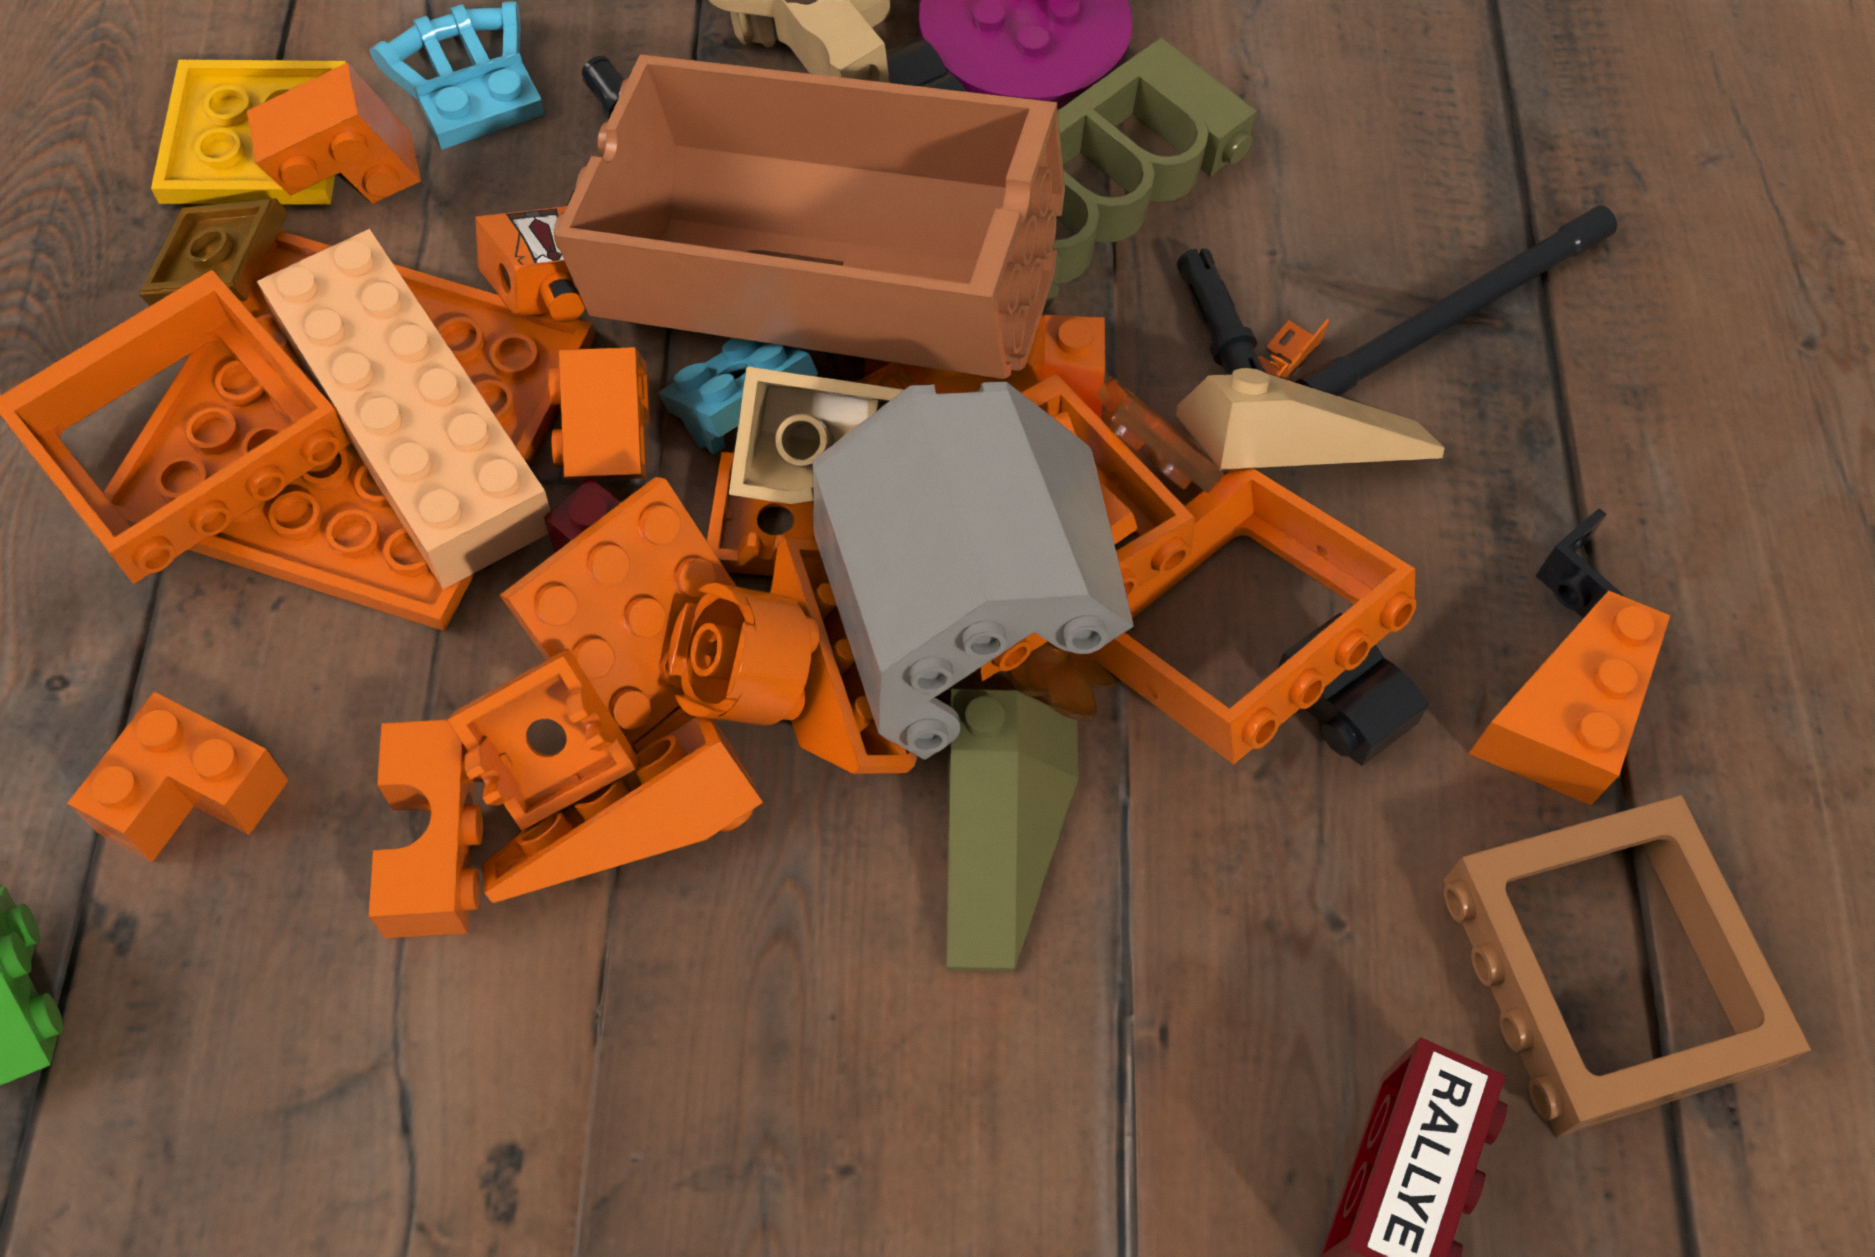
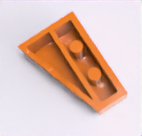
M1608 591L1492 720L1468 754L1583 803L1592 805L1620 775L1671 615Z

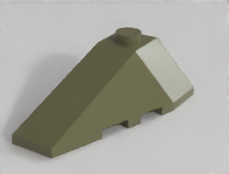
M951 689L950 707L959 716L960 733L948 745L946 971L1015 972L1079 779L1077 719L1018 690Z

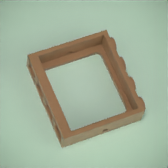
M1682 795L1464 856L1443 879L1445 883L1444 898L1448 911L1456 922H1462L1473 947L1471 958L1476 975L1482 984L1487 987L1490 986L1501 1011L1499 1020L1503 1037L1514 1052H1519L1530 1077L1529 1093L1532 1103L1541 1118L1546 1121L1549 1120L1556 1138L1781 1068L1812 1050ZM1643 844L1736 1034L1598 1076L1586 1069L1505 888L1506 883Z

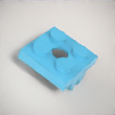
M732 338L723 345L722 353L705 363H696L683 368L674 376V382L658 393L667 412L682 419L698 447L701 449L707 447L709 452L714 455L726 447L723 435L736 428L739 424L746 373L735 380L733 376L745 370L747 366L817 376L818 372L809 353L790 346Z

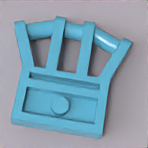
M517 1L503 2L502 7L465 9L464 5L460 4L449 8L450 14L432 20H429L427 16L413 19L414 25L389 43L380 41L370 48V55L376 66L387 77L418 100L441 150L545 115L542 99L523 65L520 55L521 22ZM503 30V56L489 60L475 31ZM458 35L473 66L453 72L439 41ZM421 48H424L437 77L426 80L403 61Z

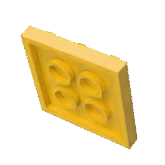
M178 60L151 186L158 204H224L276 198L281 204L331 205L335 175L290 196L255 163L247 110L345 64L346 61Z

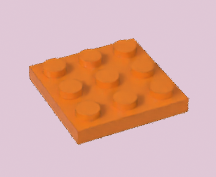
M654 477L499 596L546 660L569 648L630 745H632L679 706L675 694L684 695L681 678L670 676L668 663L671 637L679 613L686 603L697 604L706 593L699 591V589L706 584L736 585L666 478Z

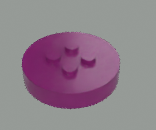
M1128 0L920 1L918 38L922 37L931 44L941 58L947 72L954 75L967 92L1057 102V108L1060 110L1127 61L1132 32V14Z

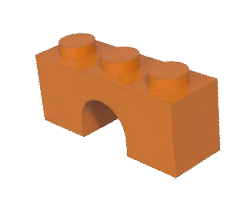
M448 719L381 723L378 788L393 811L423 810L431 813L430 823L426 831L412 844L397 849L373 850L368 917L385 939L468 934L469 910L479 909L481 897L480 876L477 868H471L472 845H481L483 838L481 806L473 804L474 783L483 782V779L479 776L470 780L467 776L465 754L468 750L448 722Z

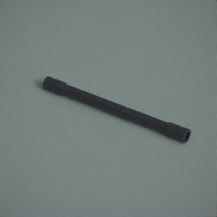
M1603 205L1592 208L1561 226L1555 234L1349 354L1336 357L1298 379L1295 383L1336 396L1344 394L1354 388L1363 378L1567 258L1578 256L1612 236L1617 230L1615 215L1609 208Z

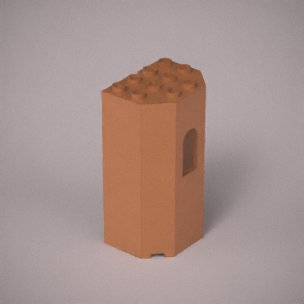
M639 55L629 78H626L621 84L619 99L608 122H604L600 128L598 149L601 157L591 156L587 166L580 170L576 189L565 212L558 216L554 227L553 236L555 244L561 251L572 276L574 287L578 289L589 316L1000 379L1011 376V370L1020 371L1026 367L1055 275L1058 251L1053 249L1056 236V216H1062L1065 194L1057 102Z

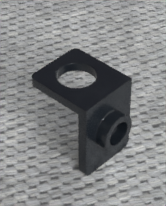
M1600 508L1554 547L1536 574V577L1554 592V595L1561 604L1571 610H1575L1582 618L1593 609L1608 591L1624 596L1576 554L1590 540L1607 515Z

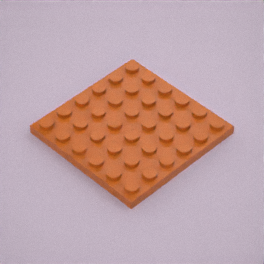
M279 230L247 300L240 302L313 383L279 329L257 281L331 247V245ZM393 264L528 466H530L559 409V405H552L549 369L550 367H559V350L590 348L595 338L593 324L581 319L561 323L554 320L550 313L524 317L513 314L497 294ZM211 341L190 354L103 493L129 526L132 527L293 423L222 342ZM352 443L340 450L328 463L314 467L285 486L276 497L260 502L231 521L222 532L206 537L188 549L441 631H446L474 576L472 574L444 590L442 589Z

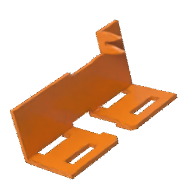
M1327 319L1314 335L1288 320L1267 345V350L1274 354L1270 357L1276 362L1269 361L1263 356H1258L1266 373L1290 381L1296 370L1305 363V360L1322 342L1330 320ZM1289 331L1293 332L1294 336L1285 346L1279 343ZM1278 354L1289 360L1291 364L1289 365V363L1277 357Z

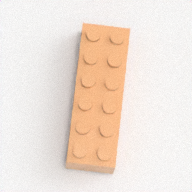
M370 229L257 281L279 329L317 389L336 409L350 442L443 590L549 534L544 517L551 512L544 488Z

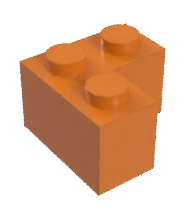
M348 62L247 110L255 163L290 196L338 173H341L372 204L421 182L410 130Z
M635 347L559 350V367H550L551 403L552 405H559L562 419V429L552 431L554 466L564 467V477L572 482L586 481L590 477L595 481L647 479L644 424H650L647 363Z
M154 691L67 804L98 834L153 862L193 807L250 835L289 780L267 749Z

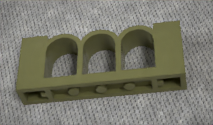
M1162 37L1058 110L1063 165L1081 153L1129 194L1111 198L1097 195L1086 189L1063 170L1065 184L1062 216H1056V218L1072 230L1075 235L1066 239H1057L1054 242L1053 249L1058 250L1055 275L1044 310L1056 299L1060 289L1058 284L1067 283L1081 276L1090 266L1095 241L1101 243L1118 242L1135 235L1145 223L1149 201H1174L1187 195L1197 184L1200 169L1211 177L1226 164L1230 163L1233 165L1238 163L1247 154L1253 143L1251 132L1257 111ZM1133 114L1181 154L1175 156L1152 154L1138 146L1117 129L1116 126Z

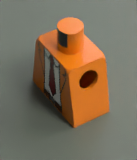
M567 206L475 216L478 269L515 315L524 317L550 313L554 320L568 323L578 319L586 308L578 289L574 287L572 276L560 249L555 244L553 236L556 220L561 213L565 212Z

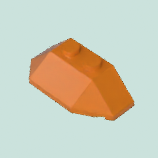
M784 538L778 544L770 593L792 598L801 607L805 616H811L817 620L820 629L819 643L816 650L811 654L809 674L804 687V708L796 719L791 720L799 747L852 774L909 772L915 766L918 757L878 734L816 540Z

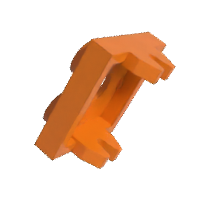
M721 452L707 542L727 572L773 576L778 544L784 538L815 540L813 530L814 501L787 504L729 495L734 453ZM769 507H783L792 514L794 522L787 532L780 535H770L759 528L757 524L758 517L762 511Z
M569 648L455 710L448 718V722L468 750L465 754L467 776L470 780L479 776L483 779L485 788L482 798L485 803L494 806L504 804L521 831L636 770L640 761ZM540 719H550L560 724L566 734L565 747L558 753L551 755L542 754L534 750L527 738L528 728L533 722Z

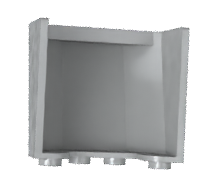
M984 382L978 392L936 394L935 385H911L813 460L814 536L878 734L918 757L926 760L953 742L960 733V721L957 712L935 697L1033 632L1062 650L1077 654H1088L1101 649L1104 645L1134 627L1091 448L1008 382Z

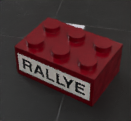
M1422 1037L1386 1070L1381 1079L1319 1257H1461L1463 1245L1453 1239L1461 1214L1470 1215L1484 1187L1486 1174L1476 1168L1484 1143L1492 1145L1495 1142L1506 1118L1508 1105L1498 1100L1506 1075Z

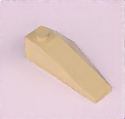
M747 366L729 495L787 504L814 501L813 460L904 389Z
M1251 368L1236 369L1231 375H1208L1177 405L1176 417L1220 470L1439 459L1443 457L1445 449L1441 443L1415 420Z

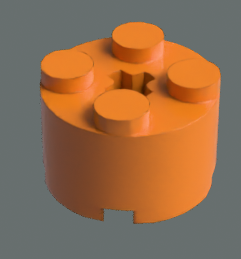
M720 583L704 585L699 591L706 594L697 604H685L676 620L671 637L668 661L670 676L681 678L684 695L675 694L679 706L686 713L695 717L763 726L773 725L783 719H796L804 708V687L809 674L811 654L816 650L820 639V629L817 620L811 616H805L798 603L784 595Z

